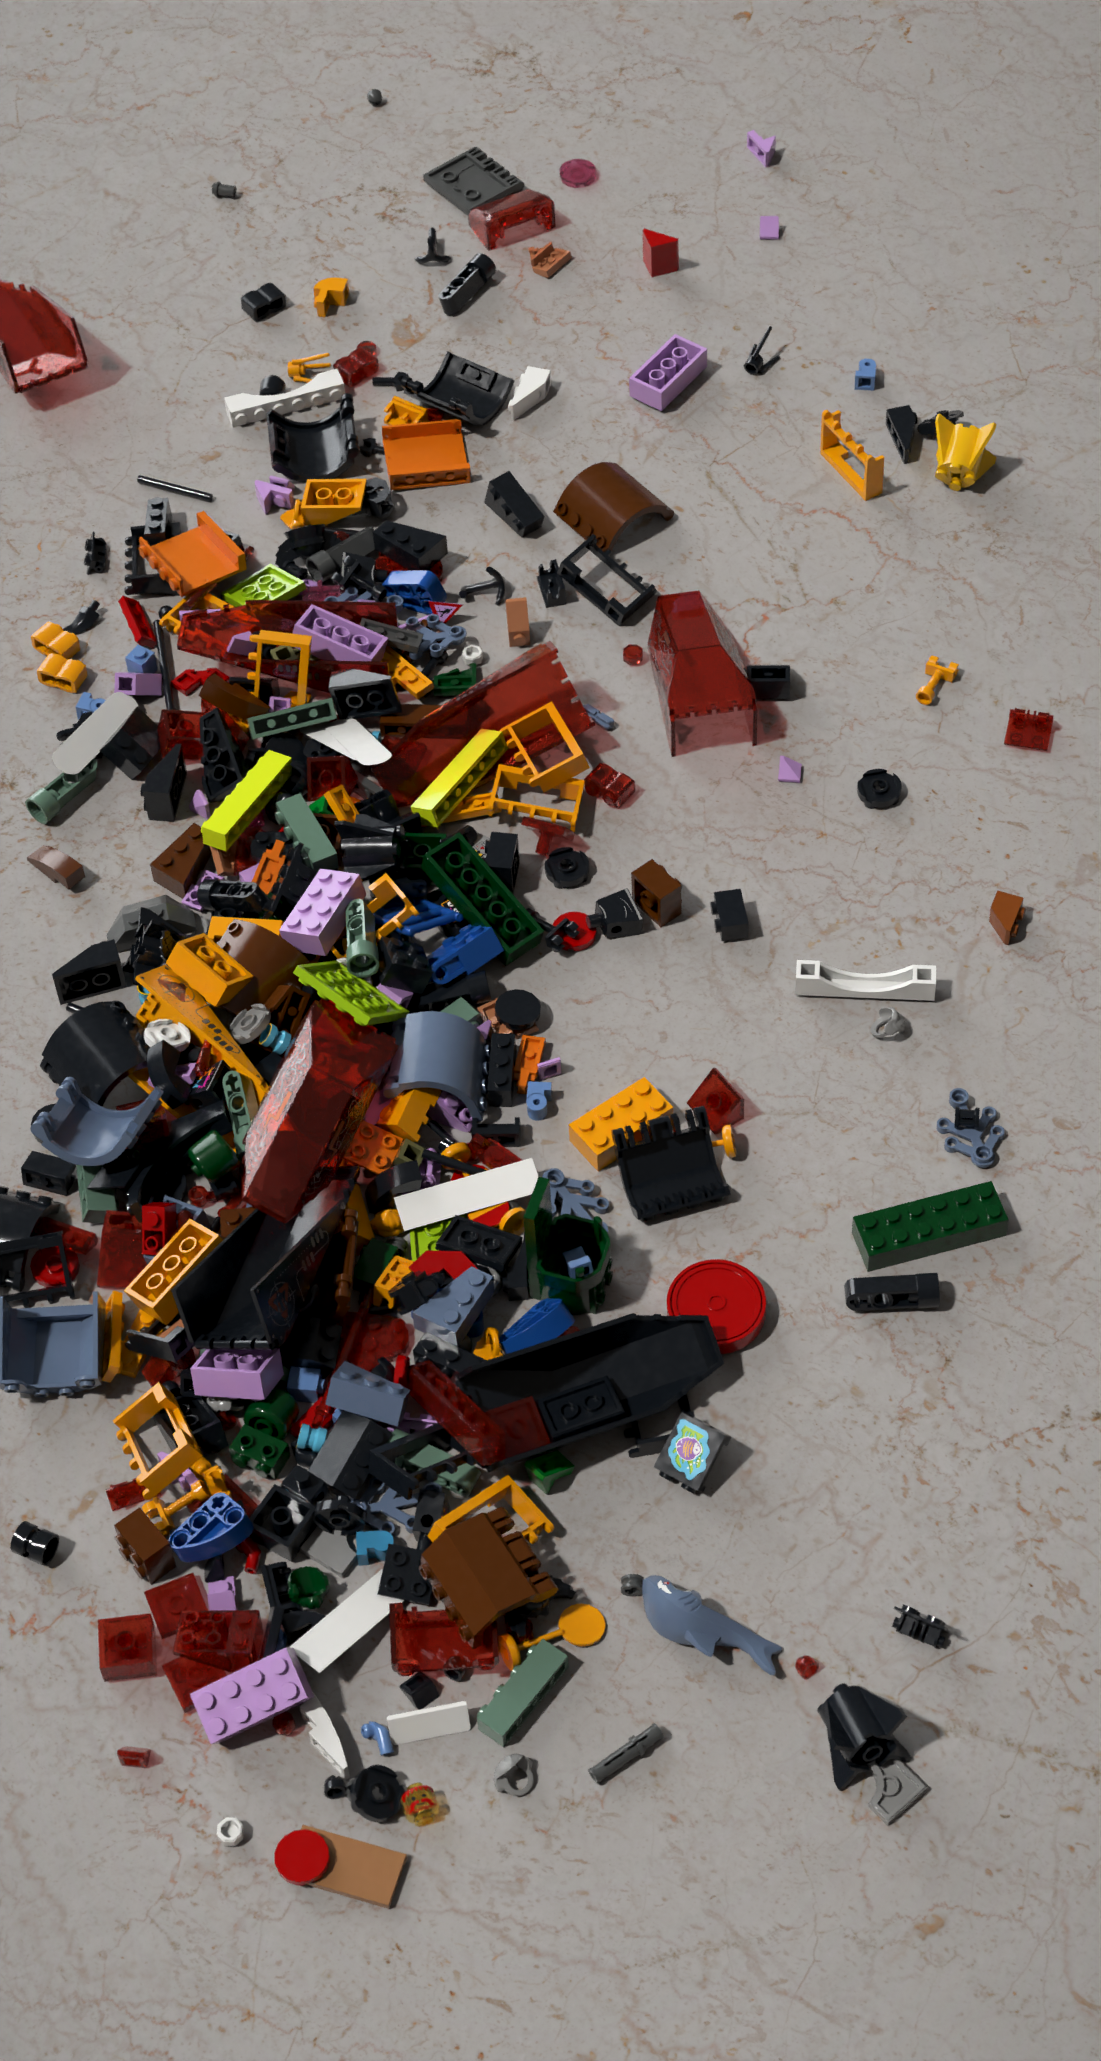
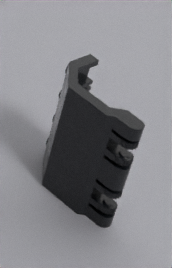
M704 1106L693 1108V1112L691 1109L685 1110V1118L688 1124L687 1129L681 1130L679 1117L676 1113L670 1114V1118L666 1115L648 1120L647 1124L645 1121L640 1122L639 1130L642 1141L635 1142L634 1133L630 1125L624 1127L625 1134L622 1127L611 1130L623 1189L632 1213L638 1220L649 1221L654 1219L655 1215L661 1213L665 1215L675 1214L680 1208H697L701 1206L702 1202L709 1200L710 1202H719L724 1200V1196L731 1195L729 1185L722 1180L716 1164L710 1138V1125Z

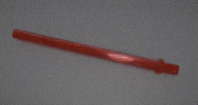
M368 1287L332 1376L344 1361H349L373 1302L374 1288ZM330 1381L320 1405L316 1406L314 1411L316 1415L311 1426L315 1429L322 1427L325 1418H328L330 1414V1406L325 1405Z

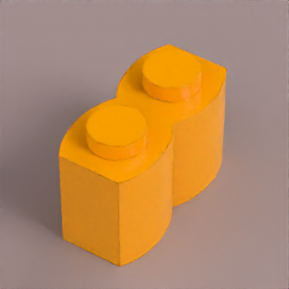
M52 622L45 623L31 635L32 646L44 655L59 654L68 660L80 651L79 638L74 633L63 631L60 625Z
M48 654L37 670L40 683L49 687H58L69 693H76L88 676L85 664L79 660H67L59 654Z

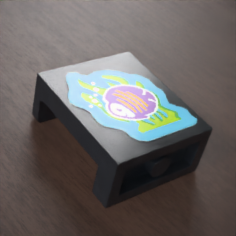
M681 1412L654 1468L660 1470L659 1475L672 1482L674 1478L682 1482L681 1487L691 1493H695L696 1490L704 1492L706 1487L703 1485L723 1445H728L731 1436L688 1413Z

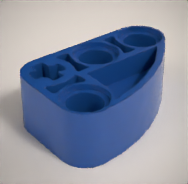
M427 570L392 571L382 584L388 588L387 598L391 595H399L403 598V607L418 613L432 614L433 612L428 601L445 602L447 599V594L438 577L433 572Z
M543 1299L498 1338L500 1349L504 1354H508L555 1339L572 1326L575 1318L562 1299Z
M219 1492L211 1496L171 1534L169 1543L181 1561H202L221 1555L243 1542L253 1532L254 1526L239 1504L227 1494Z

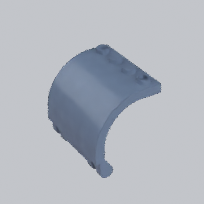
M426 1011L407 1014L406 1018L393 1021V1032L391 1033L390 1042L394 1047L391 1071L387 1072L385 1076L384 1096L395 1098L402 1091L413 1088L427 1087L444 1090L462 1100L467 1106L471 1117L477 1118V1122L483 1121L484 1111L487 1110L485 1095L488 1088L487 1076L489 1075L491 1046L486 1044L482 1033L469 1021L445 1012Z
M66 1077L61 1086L56 1090V1096L59 1100L49 1113L41 1112L36 1121L31 1125L30 1130L43 1141L41 1144L43 1147L67 1162L82 1166L103 1165L120 1156L126 1147L131 1150L156 1110L162 1104L159 1099L164 1091L156 1086L139 1106L128 1110H111L91 1101L81 1093L78 1083L73 1077Z

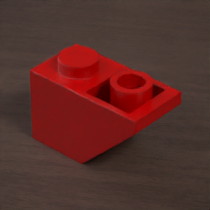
M152 1202L142 1206V1254L157 1255L174 1236L177 1227L176 1203Z

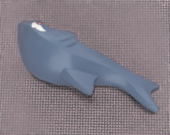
M652 1575L643 1580L642 1594L647 1619L654 1630L661 1636L679 1644L693 1645L709 1657H712L715 1645L738 1647L749 1654L760 1668L769 1675L776 1674L771 1658L773 1655L781 1653L782 1648L780 1645L756 1635L732 1619L702 1605L701 1595L695 1590H678L671 1584V1581L658 1575Z

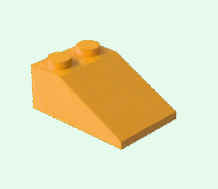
M307 479L301 504L305 526L309 524L327 525L361 511L367 479Z

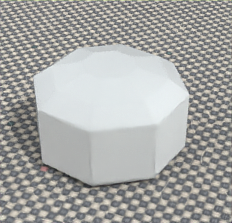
M467 646L462 652V659L467 665L471 663L480 664L483 660V651L480 646Z
M226 1817L218 1824L217 1837L224 1846H236L243 1840L244 1827L237 1818Z

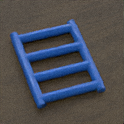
M418 897L414 899V904L412 905L419 912V915H412L402 923L403 927L401 929L397 927L393 931L413 937L416 933L454 921L461 922L463 915ZM405 905L387 909L379 908L373 913L375 923L383 926L401 912Z

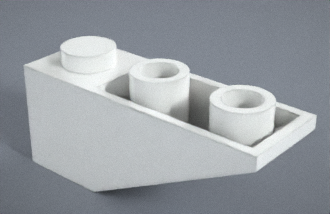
M528 366L525 373H522L519 387L516 386L513 400L510 399L508 404L511 420L514 421L546 398L551 386L550 370Z

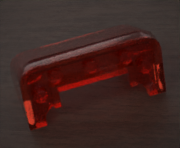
M527 189L472 209L468 216L470 228L488 251L497 248L495 244L499 237L501 239L505 238L504 230L534 219L538 226L543 223L547 230L556 227L553 200L548 195L532 189Z
M403 1603L389 1604L391 1665L393 1671L398 1672V1675L411 1676L415 1672L472 1668L488 1671L494 1669V1666L499 1664L498 1618L484 1631L482 1645L472 1649L468 1642L462 1640L455 1621H450L445 1610L417 1611V1607H411V1612L403 1609Z

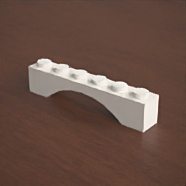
M338 369L318 373L314 379L304 386L287 393L266 396L240 393L225 397L224 400L232 427H237L267 419L266 413L271 409L283 415L341 400V396L345 394V387Z
M797 960L795 995L934 1001L936 966L911 965L888 973L861 974L839 970L821 961Z

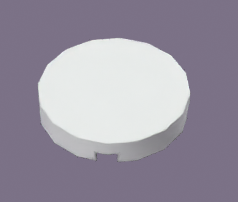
M158 1019L147 1025L144 1031V1040L149 1047H152L164 1039L181 1052L189 1047L191 1033L180 1022L177 1025L172 1023L173 1020Z

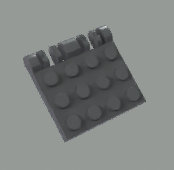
M473 147L423 174V180L468 216L475 214L512 192L516 194L524 188V182L516 176L510 175L507 169L491 157L487 158V154L478 147Z

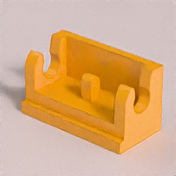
M394 396L384 409V412H389L384 418V424L387 425L429 422L428 410L397 396Z
M397 1255L393 1257L374 1284L373 1305L379 1307L383 1298H386L389 1301V1309L394 1306L396 1297L391 1298L388 1291L400 1282L402 1277L411 1273L408 1267L414 1261Z

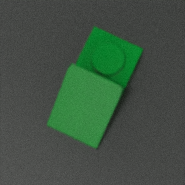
M558 1450L528 1460L525 1463L529 1479L545 1494L549 1493L556 1479L570 1475L575 1468Z

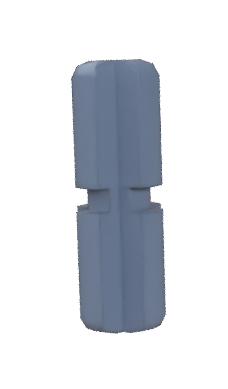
M589 704L583 705L580 711L583 716L591 721L595 720L596 724L606 730L611 729L615 722L614 719L603 712L600 714L598 709Z

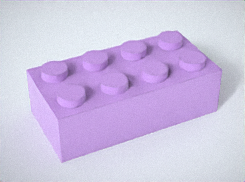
M674 334L629 378L630 397L663 411L707 367V348Z
M313 604L294 625L292 633L312 636L311 655L318 659L329 662L344 670L357 669L367 672H373L383 659L388 637Z
M320 869L279 929L281 937L302 953L326 956L346 926L345 910L347 905L355 899L363 900L366 896L360 874Z
M292 1647L283 1648L190 1694L210 1744H219L315 1697L296 1652Z

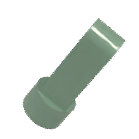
M93 758L77 774H66L63 772L45 788H40L25 801V804L33 818L42 824H46L60 812L63 806L93 783L97 774L96 759Z
M355 899L347 905L345 910L347 930L346 963L350 974L363 978L372 976L378 971L379 952L376 946L375 916L362 899Z
M232 1070L225 1074L222 1084L234 1133L235 1150L241 1161H253L252 1153L254 1154L258 1151L259 1140L263 1131L261 1119H258L261 1116L251 1078Z
M396 1428L387 1443L407 1436L409 1433ZM426 1445L397 1457L395 1464L413 1473L453 1457V1455L434 1446ZM465 1463L457 1467L458 1471L456 1473L450 1474L446 1471L437 1475L438 1479L434 1481L435 1483L461 1496H469L481 1475V1471L476 1466H470Z

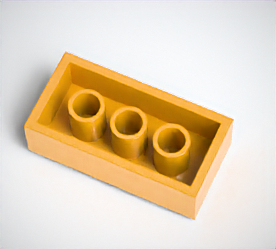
M643 1077L568 1124L569 1141L597 1171H600L617 1160L611 1130L622 1127L625 1134L624 1127L630 1125L634 1133L635 1142L642 1141L639 1123L645 1121L647 1124L648 1120L666 1115L670 1118V1114H673V1106Z
M189 1219L124 1290L125 1293L139 1309L168 1325L179 1313L171 1290L223 1241L222 1238L215 1232Z

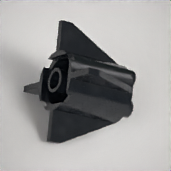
M357 814L354 823L335 821L334 825L342 839L341 850H345L346 857H342L344 872L360 874L361 880L364 882L386 871L407 870V852H411V841L406 839L403 825L394 826L366 814Z
M143 907L140 908L138 929L134 936L137 938L135 945L132 944L130 956L123 966V971L134 973L133 985L142 986L135 980L137 975L158 968L163 961L160 957L161 952L159 949L161 946L160 938L163 937L162 931L169 930L170 935L175 941H181L186 936H189L180 932L150 909Z
M845 1683L840 1684L833 1689V1694L818 1707L817 1711L827 1727L834 1783L839 1791H843L859 1772L871 1771L868 1766L877 1763L880 1767L889 1759L909 1762L912 1759L905 1747L893 1735L894 1731L906 1719L905 1712L899 1706L867 1690L865 1687H848Z

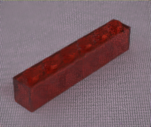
M430 1360L407 1366V1389L410 1390V1395L482 1466L505 1459V1432Z

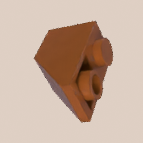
M997 890L991 905L989 922L1002 942L1009 945L1011 938H1016L1019 930L1018 920L1022 921L1025 915L1026 908L1023 907L1024 898Z

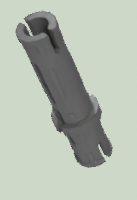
M653 1723L639 1735L631 1736L629 1742L592 1768H589L590 1776L599 1784L636 1756L644 1755L647 1748L664 1738L662 1731Z

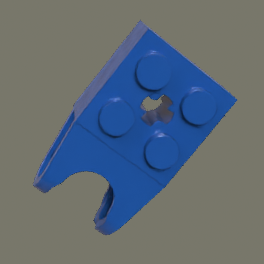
M470 924L460 929V934L445 939L441 947L427 956L433 971V975L428 983L445 984L460 974L469 975L503 952L504 949L492 927L472 926Z

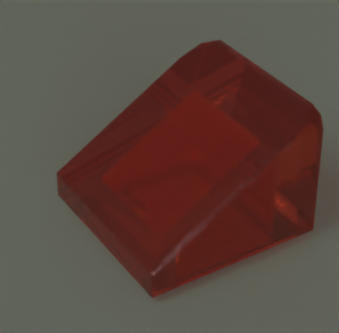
M125 1746L117 1751L122 1766L148 1767L150 1749Z

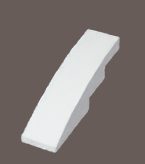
M314 1694V1698L300 1706L303 1720L312 1728L309 1732L311 1744L347 1780L350 1778L340 1739L330 1717Z

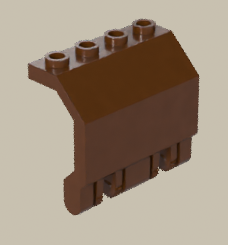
M499 1507L488 1513L482 1512L444 1530L422 1553L421 1565L419 1566L421 1576L424 1580L430 1582L435 1598L443 1602L450 1621H455L460 1637L464 1642H468L472 1649L482 1645L484 1631L499 1616L528 1602L539 1603L553 1596L558 1591V1587L550 1578L548 1572H541L531 1578L528 1577L529 1574L537 1571L542 1564L521 1532L516 1531L505 1537L501 1536L515 1525L504 1507Z

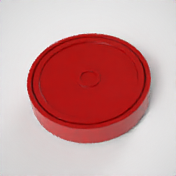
M720 1259L700 1261L682 1270L671 1283L667 1293V1316L708 1315L721 1354H728L746 1347L759 1335L765 1322L766 1296L758 1278L744 1266Z

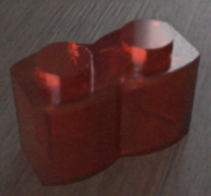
M361 347L352 351L349 356L338 359L333 364V369H338L345 385L353 387L364 378L372 376L379 370L378 358Z
M599 763L584 778L586 792L592 797L603 799L609 806L620 808L635 792V781L631 777L617 772L604 763Z

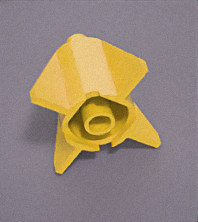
M941 414L937 415L935 424L938 441L936 453L938 466L935 477L949 485L951 490L959 491L961 488L973 485L995 464L997 457L985 449V446L995 432L997 424L993 422L980 429L973 425L967 428L963 427V424L954 425Z

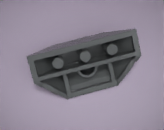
M167 895L123 906L107 933V940H115L118 952L131 949L132 944L135 945L137 940L134 936L138 929L141 907L150 909L183 934L197 931L193 910Z

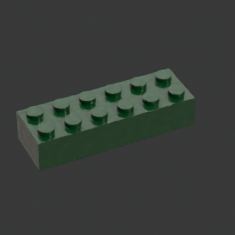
M460 832L424 854L421 868L458 912L463 915L464 919L472 926L492 927L504 949L497 957L505 966L540 944L544 930Z
M992 1181L854 1216L852 1235L867 1272L1007 1236L1009 1219Z

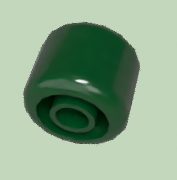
M216 1130L208 1132L188 1149V1156L194 1163L191 1166L193 1171L199 1178L204 1175L213 1184L220 1182L241 1163L238 1155Z
M274 1387L265 1400H252L245 1412L244 1423L282 1441L287 1437L298 1418L300 1411L298 1403L287 1391Z

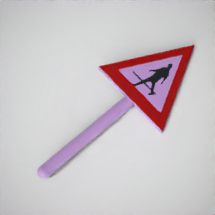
M428 601L433 612L432 614L438 615L439 620L444 624L463 605ZM429 615L419 618V619H418L419 623H420L423 619H426V620H427V617H428ZM405 623V624H402V625H400V626H398V627L404 629V628H406L407 626H406V623Z

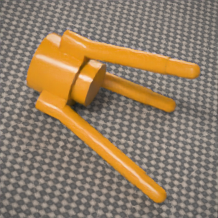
M329 353L289 361L288 376L293 377V381L310 382L312 379L302 377V375L306 374V369L330 367L331 364L305 365V362L328 357Z

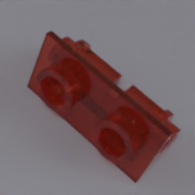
M136 1478L132 1479L131 1482L126 1481L113 1486L110 1485V1488L106 1489L112 1511L145 1501L142 1493L147 1488L144 1485L139 1486Z

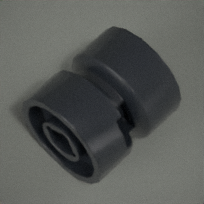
M24 1521L14 1532L10 1549L13 1553L25 1558L29 1556L30 1560L45 1566L53 1559L58 1549L59 1536L45 1529L40 1530L38 1526Z

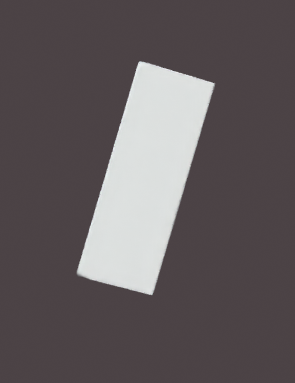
M466 1701L387 1717L390 1739L394 1746L465 1732L471 1729Z

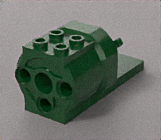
M538 1177L523 1217L530 1298L538 1300L546 1298L562 1299L572 1315H581L587 1312L596 1314L598 1306H603L606 1292L604 1289L606 1285L610 1286L613 1277V1271H610L612 1266V1258H610L611 1242L607 1231L602 1226L603 1220L599 1216H595L594 1220L570 1214H563L554 1217L552 1221L550 1179ZM581 1246L585 1255H588L591 1260L593 1272L584 1276L587 1271L584 1270L583 1266L575 1268L576 1279L570 1278L562 1253Z

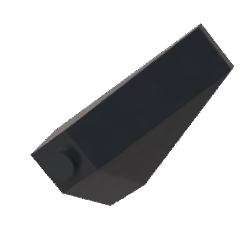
M216 707L200 717V743L203 744L201 764L204 765L202 785L210 803L224 801L226 796L232 793L236 785L245 778L250 770L221 711Z

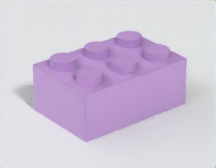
M274 1348L273 1350L206 1349L190 1368L195 1395L207 1398L227 1397L233 1400L239 1398L251 1399L253 1401L265 1400L284 1375L280 1348Z

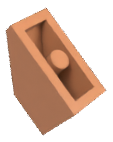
M527 598L505 599L509 646L530 645Z

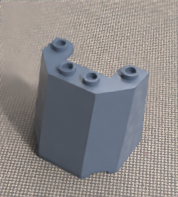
M93 1291L92 1305L20 1309L11 1308L3 1296L0 1297L1 1390H4L6 1393L34 1394V1397L43 1398L48 1397L50 1393H59L60 1396H72L74 1392H82L102 1385L106 1303L100 1293Z

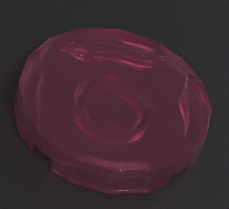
M584 159L566 161L559 169L562 183L569 187L588 186L596 178V167L593 163Z

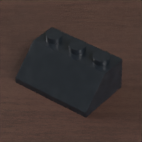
M342 1410L308 1471L322 1479L327 1484L331 1493L354 1500L369 1475L370 1450L386 1444L392 1433L370 1419Z

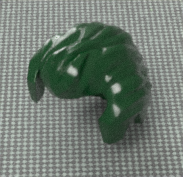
M305 1566L304 1568H296L288 1578V1594L291 1601L310 1610L320 1608L324 1600L323 1598L331 1588L327 1574L324 1575L317 1567Z

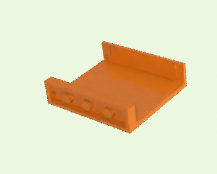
M461 419L382 426V442L390 490L470 483V464L467 463Z
M204 511L196 514L198 527L158 544L150 546L147 540H144L142 536L139 537L140 547H138L141 557L145 558L151 568L156 569L160 577L166 580L171 589L176 591L181 597L247 570L245 553Z

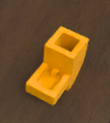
M326 278L314 286V307L317 308L318 316L326 317L330 305L345 306L349 296L348 279Z

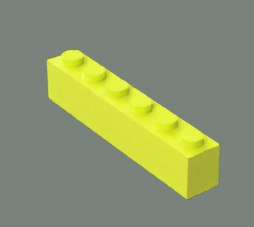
M480 729L410 806L412 812L419 813L421 825L439 827L508 750L502 731Z
M268 750L263 757H260L252 770L248 771L245 778L236 785L230 795L226 796L219 808H216L212 816L202 824L203 844L227 852L291 777L292 766L290 763L292 762V757Z

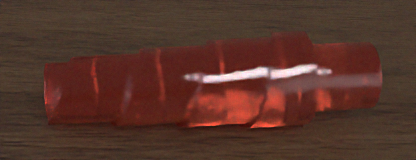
M206 1039L195 1065V1073L200 1077L204 1076L205 1071L209 1068L212 1045Z

